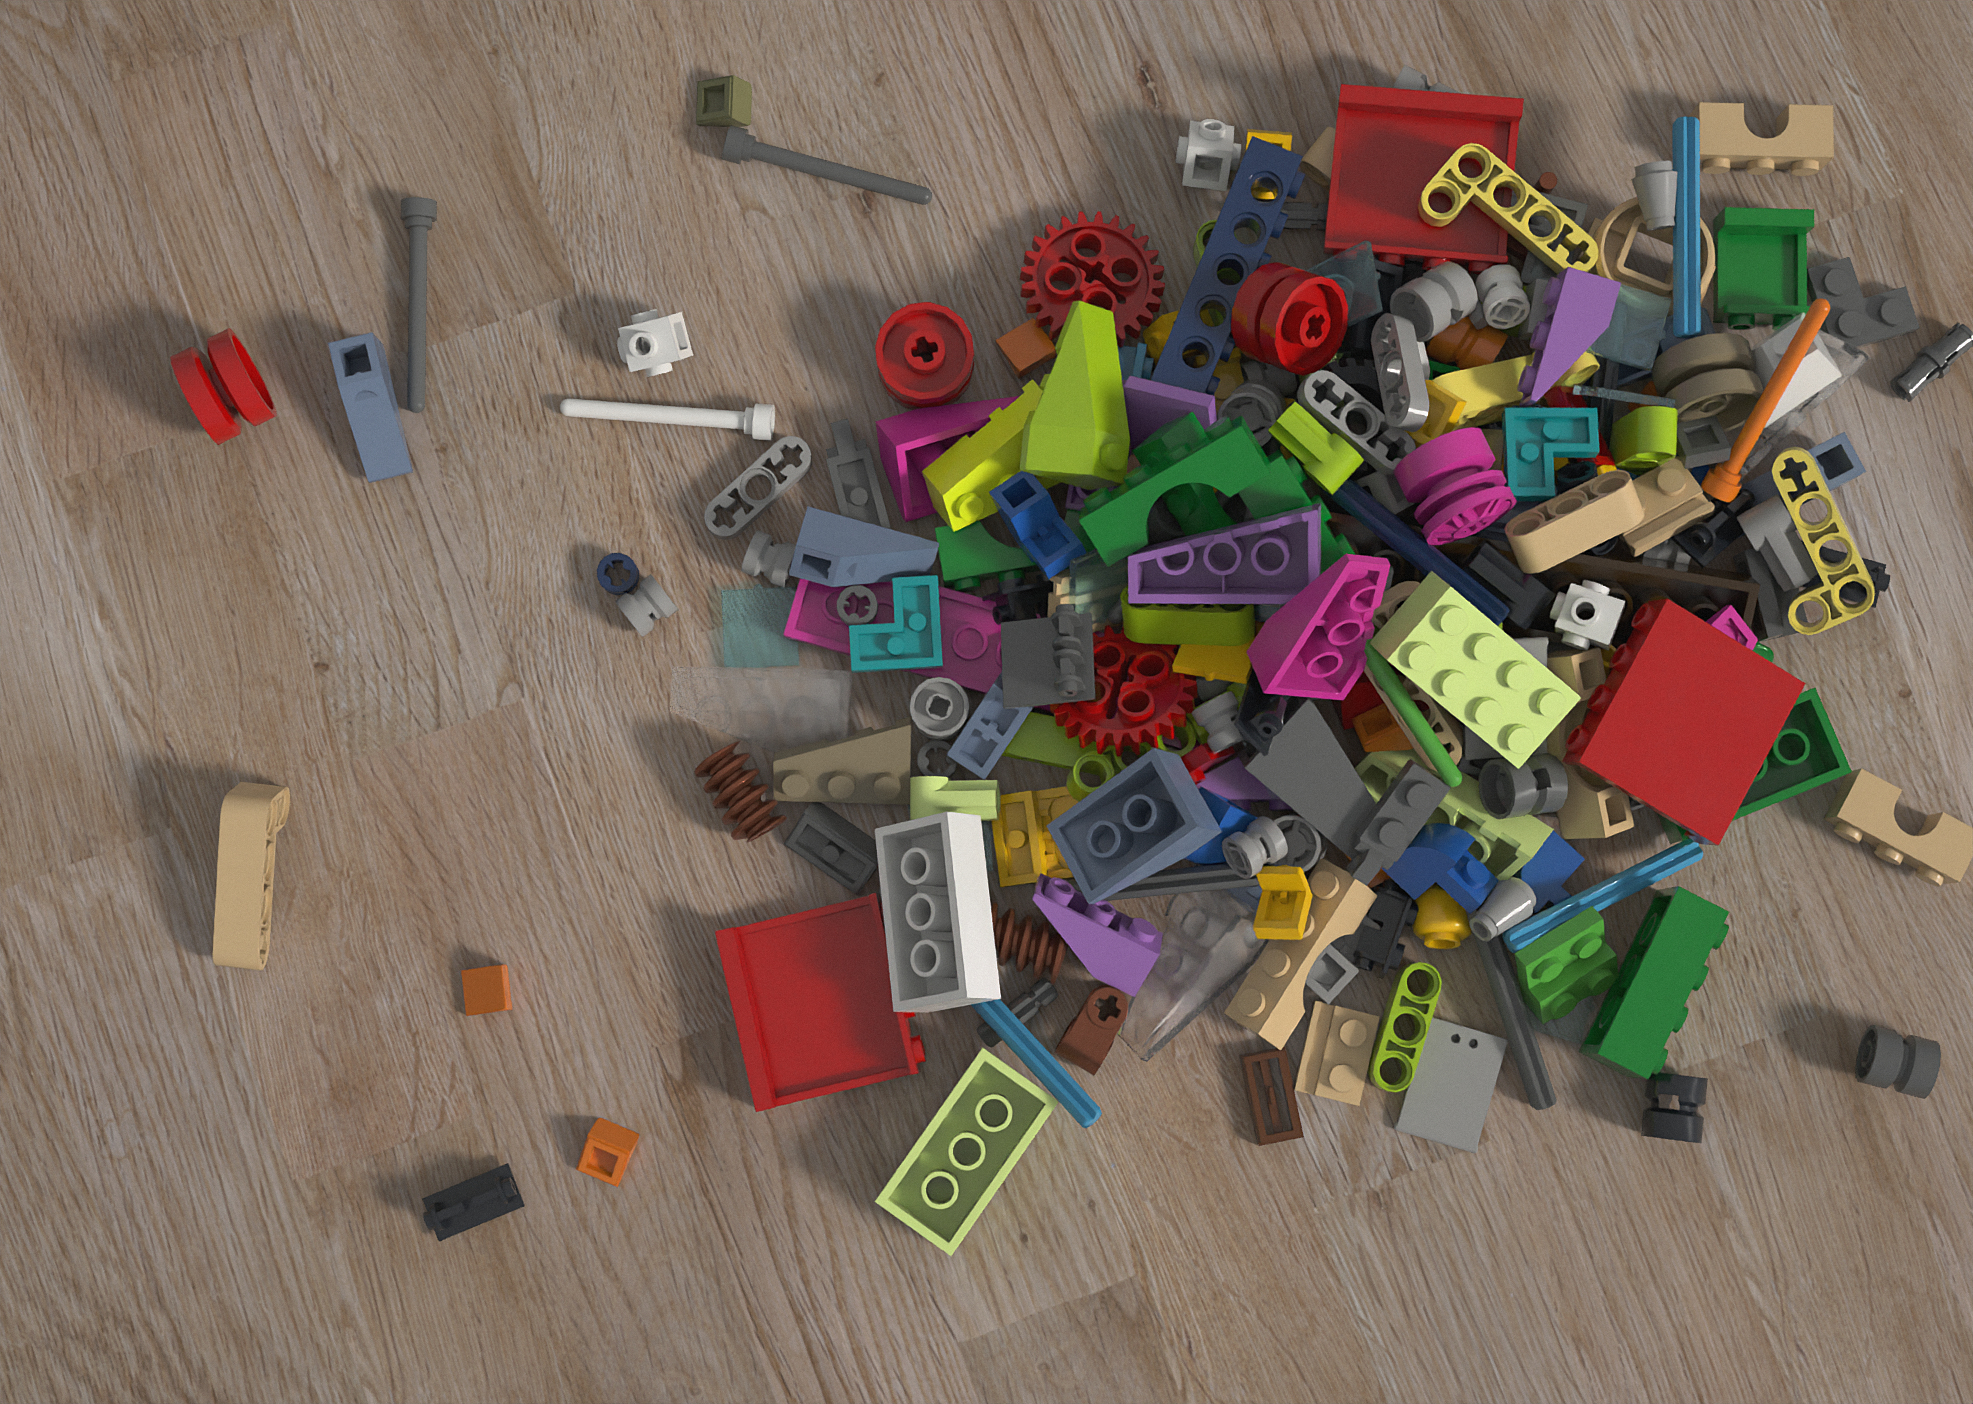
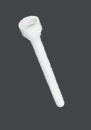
M565 399L560 404L561 413L569 417L743 429L744 434H750L753 439L771 441L774 434L775 407L771 404L756 403L754 408L746 407L745 412L582 399Z

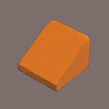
M1034 318L995 340L1018 379L1057 355L1054 344L1041 327L1036 328V320Z
M1385 703L1351 719L1365 752L1414 749Z
M501 964L461 971L466 1016L513 1010L507 965Z
M598 1118L587 1135L576 1170L618 1187L636 1147L639 1134L606 1119Z

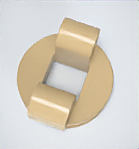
M1635 197L1615 207L1604 220L1594 218L1590 224L1587 234L1597 243L1599 252L1596 263L1588 273L1621 282L1616 302L1626 305L1627 316L1641 320H1659L1673 315V259L1664 282L1624 267V262L1637 231L1673 246V227L1648 231L1638 198ZM1700 217L1702 304L1716 266H1714L1715 247L1709 229ZM1581 249L1575 262H1582L1580 258L1584 252Z

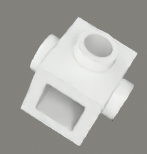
M1206 119L1201 122L1190 120L1188 137L1179 136L1176 163L1184 164L1182 186L1220 191L1227 190L1230 170L1238 171L1241 154V144L1233 143L1234 126L1225 125L1223 122L1214 119Z
M657 309L631 315L633 324L618 328L620 334L617 340L618 351L622 361L628 363L630 372L645 369L647 377L673 371L671 362L693 356L682 312L659 317Z
M1583 580L1582 586L1571 583L1567 594L1558 592L1550 618L1557 620L1555 632L1563 635L1562 643L1580 650H1588L1589 645H1593L1609 651L1625 608V601L1608 596L1609 588L1592 581ZM1582 611H1589L1594 616L1589 620H1582L1577 615Z

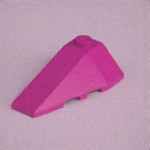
M1020 396L920 408L875 421L880 459L899 511L905 522L937 513L933 507L922 471L963 436L972 437L990 422L989 415L998 407L1004 410Z
M1345 554L1266 620L1247 650L1263 693L1334 700L1345 699L1366 666L1367 656L1364 650L1367 639H1372L1375 627L1372 623L1374 610L1381 605L1390 569V563L1387 558Z

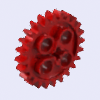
M1080 211L1076 224L1072 225L1067 217L1061 216L1059 231L1050 224H1047L1044 231L1045 239L1034 236L1032 242V249L1034 251L1025 252L1023 263L1027 266L1021 267L1020 280L1026 283L1021 285L1020 296L1030 298L1026 303L1025 311L1027 314L1039 312L1035 322L1036 328L1047 324L1051 326L1049 332L1050 340H1053L1061 333L1074 301L1098 305L1113 312L1117 345L1120 348L1124 346L1125 333L1138 339L1141 332L1140 324L1150 327L1153 320L1151 312H1159L1162 300L1158 297L1163 296L1165 283L1158 281L1163 277L1164 266L1154 265L1158 259V250L1145 251L1149 241L1148 235L1141 236L1138 239L1133 237L1135 224L1132 223L1122 230L1118 228L1119 216L1117 215L1109 224L1103 223L1101 211H1097L1093 222H1087L1083 211ZM1088 248L1097 255L1091 258L1084 257L1077 250ZM1116 273H1126L1133 280L1121 282L1113 275ZM1064 281L1071 288L1065 291L1058 290L1051 283ZM1117 300L1125 301V303L1120 304L1119 302H1117Z
M1107 625L1104 630L1105 636L1099 638L1093 633L1095 700L1049 704L1050 711L1054 713L1057 727L1064 726L1066 738L1071 739L1078 735L1080 747L1083 749L1094 741L1096 742L1097 754L1100 755L1106 750L1108 745L1114 746L1117 757L1122 755L1125 746H1131L1134 753L1139 755L1141 743L1147 742L1151 747L1157 749V736L1162 735L1172 740L1174 739L1173 725L1184 728L1187 726L1186 713L1189 714L1195 710L1194 698H1198L1196 676L1173 672L1172 665L1179 651V645L1133 642L1124 634V626L1121 633L1114 634L1112 628Z

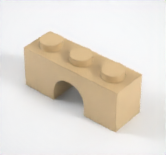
M1699 102L1688 116L1696 117L1700 122V168H1703L1704 173L1721 174L1730 171V168L1747 169V173L1752 175H1765L1774 172V169L1791 170V174L1796 176H1809L1817 174L1819 170H1822L1834 158L1833 105L1788 104L1776 118V137L1768 139L1754 135L1747 128L1744 120V103Z
M1862 768L1846 774L1824 817V820L1836 826L1834 832L1837 835L1854 843H1859L1860 840L1871 844L1876 847L1874 853L1878 857L1892 864L1900 865L1902 861L1917 869L1915 876L1931 885L1940 887L1942 883L1949 884L1961 881L1973 857V828L1941 812L1928 815L1921 830L1914 836L1907 834L1897 825L1894 817V807L1902 792L1900 788Z

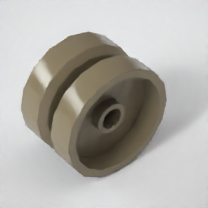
M1715 333L1688 339L1669 348L1658 356L1651 366L1656 393L1663 399L1661 406L1678 410L1677 423L1717 416L1724 433L1746 423L1764 391L1760 377L1753 372L1755 370V361L1749 341L1737 334Z

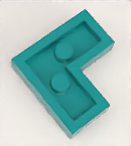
M1504 408L1502 412L1504 477L1507 481L1505 486L1510 487L1516 501L1546 502L1555 497L1553 458H1596L1599 453L1597 408Z
M938 575L892 578L895 623L849 625L852 673L943 668Z

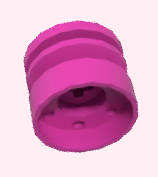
M1464 428L1441 435L1406 455L1393 471L1409 503H1421L1414 512V516L1419 525H1424L1422 532L1429 545L1447 544L1473 535L1501 519L1512 510L1517 502L1510 487L1504 486L1507 481L1502 471L1488 470L1496 459L1481 428Z

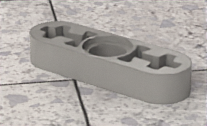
M1386 313L1376 322L1371 336V345L1386 421L1391 427L1416 432L1423 426L1428 416L1429 398L1414 325L1410 319Z
M1324 370L1317 371L1300 384L1297 392L1300 406L1329 432L1336 433L1343 438L1366 462L1379 472L1387 475L1394 474L1393 471L1396 465L1406 455L1416 449L1414 440L1407 432L1391 427L1380 410L1334 373ZM1324 385L1328 389L1325 394L1327 399L1318 403L1313 398L1316 395L1314 388ZM1344 400L1347 404L1336 413L1335 417L1331 415L1330 412L1337 408L1335 405ZM1349 411H1358L1365 416L1368 423L1365 434L1357 435L1347 428L1345 420ZM1380 429L1383 433L1376 438L1378 441L1369 446L1366 441L1371 439ZM1394 442L1399 446L1396 453L1398 457L1390 461L1385 457L1388 453L1386 446Z
M787 436L778 440L707 505L704 520L709 531L719 539L730 540L746 530L809 472L812 466V454L808 444L795 436ZM788 448L789 451L795 452L800 449L802 452L799 458L802 464L797 468L789 464L781 470L780 474L786 480L779 484L773 472L765 468V466L772 462L776 470L784 462L783 450ZM756 476H763L771 482V492L762 500H754L746 494L748 481ZM739 492L742 501L753 510L749 514H745L744 509L741 507L732 516L735 521L733 527L729 528L725 524L719 528L716 527L715 524L718 522V517L715 513L720 508L726 512L733 509L737 502L731 496Z

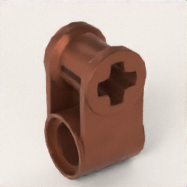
M1100 985L1094 988L1086 998L1077 1016L1071 1020L1054 1053L1094 1076L1105 1060L1114 1042L1113 1039L1126 1019L1128 1002L1123 993L1111 985ZM1110 995L1115 996L1114 1004L1119 1009L1117 1014L1107 1013L1104 1018L1099 1017L1100 1009L1095 1004L1098 998L1106 1000Z

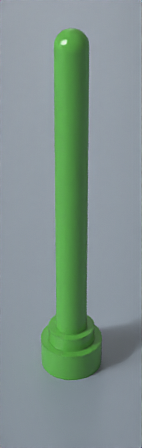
M1367 639L1364 650L1367 656V666L1445 784L1450 787L1460 785L1462 782L1461 772L1387 660L1369 643L1372 639Z

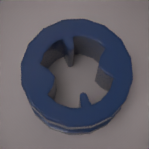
M611 553L599 562L597 578L600 585L608 593L620 596L632 592L637 587L640 579L639 570L636 563L628 555ZM616 563H623L625 571L630 573L627 581L621 579L623 584L620 586H614L611 577L606 576L610 567L613 570L616 569L614 566Z

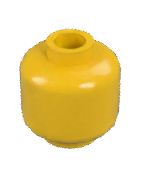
M1436 882L1414 900L1419 910L1413 924V932L1418 938L1424 940L1426 947L1432 949L1457 948L1461 945L1462 940L1471 935L1472 930L1465 909Z

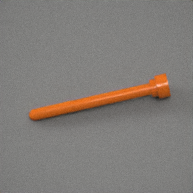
M1816 299L1810 306L1733 444L1730 460L1718 463L1715 469L1710 468L1700 487L1711 496L1728 503H1732L1742 487V484L1739 482L1742 478L1740 473L1742 466L1830 311V303L1826 299Z

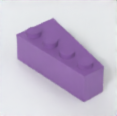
M1321 503L1138 549L1128 556L1129 603L1286 604L1321 575Z

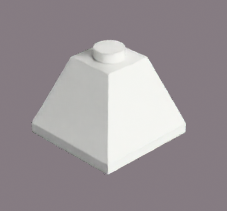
M1804 312L1751 348L1755 361V370L1753 372L1760 377L1763 390L1806 315ZM1818 333L1764 428L1842 376Z

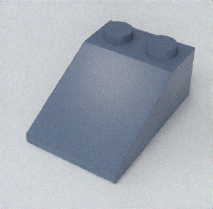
M1156 748L1151 749L1047 825L1088 904H1095L1186 858L1222 832L1180 756Z

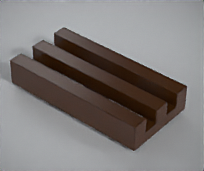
M1285 1046L1282 1050L1274 1048L1239 1055L1257 1145L1262 1146L1304 1137ZM1277 1058L1291 1130L1283 1131L1268 1059ZM1259 1061L1273 1128V1134L1266 1135L1251 1064Z

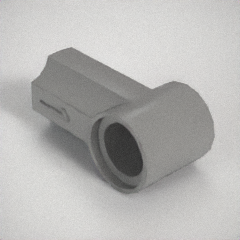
M1778 494L1737 516L1756 552L1761 551L1770 571L1784 592L1802 586L1818 574L1810 555L1795 531L1797 527Z

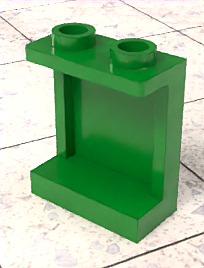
M1724 207L1713 219L1714 266H1716L1713 273V323H1728V329L1749 330L1755 328V324L1772 325V329L1776 331L1800 313L1804 312L1807 314L1810 306H1807V233L1814 228V209Z

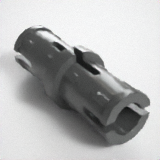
M1957 322L1932 346L1923 347L1917 353V359L1890 381L1894 392L1901 399H1907L1910 402L1929 383L1933 382L1936 378H1943L1950 372V366L1962 354L1973 347V332L1966 325H1960Z

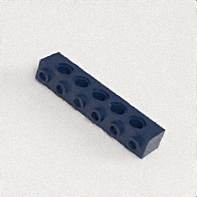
M1252 136L1151 377V381L1214 396L1220 382V378L1213 376L1219 360L1227 363L1235 346L1234 337L1230 332L1232 308L1237 293L1250 274L1262 265L1269 264L1272 255L1265 253L1264 250L1269 238L1272 237L1279 240L1289 214L1281 212L1286 197L1296 199L1305 173L1298 171L1303 156ZM1257 187H1265L1273 193L1274 200L1269 203H1260L1253 198L1251 191ZM1242 227L1249 228L1255 232L1257 241L1252 244H1243L1236 239L1234 231ZM1223 268H1231L1239 274L1241 281L1235 285H1225L1218 279L1217 272ZM1206 309H1215L1221 313L1224 322L1216 327L1207 326L1202 322L1199 314ZM1188 350H1198L1204 354L1207 363L1200 368H1192L1184 362L1182 355Z

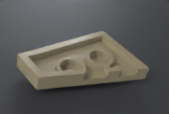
M911 716L896 720L895 725L873 730L872 727L857 730L854 736L831 742L828 739H823L775 752L773 759L774 799L777 801L910 805Z

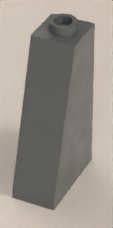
M1291 696L1286 701L1287 705L1282 718V731L1273 737L1268 755L1264 757L1252 743H1248L1237 756L1245 769L1347 856L1353 859L1358 852L1353 847L1358 837L1356 831L1375 807L1376 802L1310 697Z

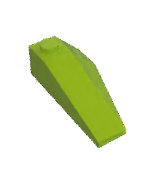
M1074 301L1055 346L1057 358L1051 373L1044 374L1039 386L1043 393L1036 410L1029 412L1024 424L1019 470L1087 490L1120 486L1125 483L1123 477L1127 474L1130 436L1114 316L1112 311L1082 301Z

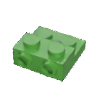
M1593 906L1515 953L1519 985L1524 1002L1542 1024L1551 1019H1560L1568 1015L1576 1007L1577 1003L1588 996H1596L1605 992L1619 978L1617 955L1606 943L1603 918Z

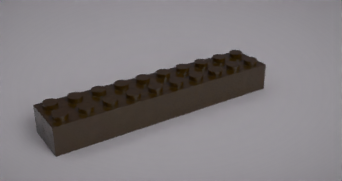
M1324 503L1332 516L1331 519L1326 521V524L1334 537L1343 533L1356 555L1388 559L1390 566L1393 567L1390 588L1405 581H1416L1421 584L1427 577L1340 505ZM1396 515L1425 539L1422 532L1424 525H1419L1416 518ZM1481 530L1451 543L1433 545L1458 567H1461L1469 553L1485 540L1520 568L1507 535L1504 533ZM1584 551L1547 570L1533 573L1556 593V596L1527 630L1517 625L1509 617L1503 620L1502 630L1510 635L1528 638L1547 637L1549 641L1562 643L1563 635L1555 632L1557 620L1550 618V613L1558 592L1567 594L1571 583L1582 586L1583 580L1601 584L1610 589L1608 596L1625 601V608L1611 643L1616 650L1620 645L1626 644L1634 630L1631 623L1638 609L1643 604L1652 600L1669 599L1705 622L1726 605H1732L1746 625L1751 628L1760 584L1749 574L1708 567L1702 569L1696 565L1643 556L1633 557L1631 554L1609 551L1604 555H1596ZM1406 600L1401 601L1399 604H1397L1398 609ZM1582 611L1577 616L1582 620H1589L1594 615L1589 611Z

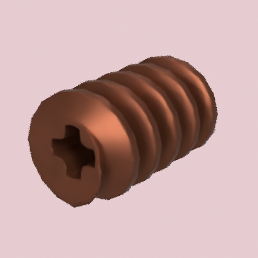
M738 741L707 757L697 766L694 774L697 778L711 776L703 787L704 791L707 794L720 792L712 803L714 808L723 809L729 807V810L721 819L725 825L739 823L731 833V837L734 841L748 839L746 842L748 843L785 822L787 817L785 815L771 817L769 814L778 802L776 799L761 800V796L769 787L767 783L752 785L751 782L760 771L758 768L748 770L742 768L750 758L749 752L734 754L733 750L740 743Z
M992 901L990 905L995 949L998 951L999 965L1004 966L1012 956L1016 957V972L1021 973L1029 963H1033V978L1038 979L1046 969H1049L1050 982L1054 985L1068 944L1058 931L1053 936L1049 935V921L1044 920L1036 930H1033L1032 915L1026 914L1017 924L1015 923L1014 908L1010 907L1001 918L998 917V904Z

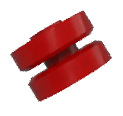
M1273 262L1262 265L1247 277L1239 289L1232 308L1231 331L1236 346L1245 356L1303 376L1317 372L1331 361L1341 346L1348 324V304L1344 291L1335 280L1283 263Z
M931 302L908 304L892 313L880 328L875 345L879 380L888 396L902 407L915 410L951 405L957 402L968 389L974 372L972 334L964 320L951 309ZM929 354L932 356V361L924 363L922 357L919 356Z
M231 328L207 339L206 347L210 361L201 350L194 346L170 357L174 374L189 406L205 431L217 445L241 434L242 425L238 412L247 423L254 427L277 416L276 407L260 372L246 348Z

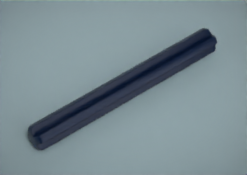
M1350 477L1333 495H1330L1319 486L1325 494L1425 576L1433 571L1497 626L1507 617L1509 608L1433 545H1429L1422 536Z

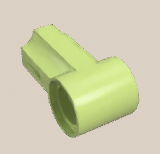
M942 776L910 778V820L943 812L980 815L981 821L999 820L1001 794L998 780L951 781V778Z

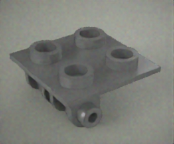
M1060 604L1056 606V612L1051 617L1001 623L1004 709L1095 700L1091 613L1078 614L1074 612L1073 605Z

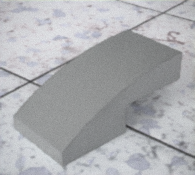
M1367 914L1354 934L1343 935L1332 941L1320 953L1308 973L1305 984L1328 1005L1359 972V968L1354 966L1356 958L1353 956V953L1357 948L1364 926L1366 925L1380 931L1382 929L1374 920L1367 918Z

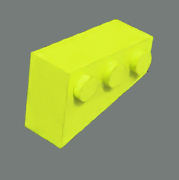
M1033 379L1021 388L1024 393L1004 410L998 407L989 415L991 421L972 437L963 436L922 471L933 507L953 532L998 512L989 492L1020 472L1024 424L1029 412L1036 410L1043 390L1039 388ZM1034 475L1045 489L1061 483Z

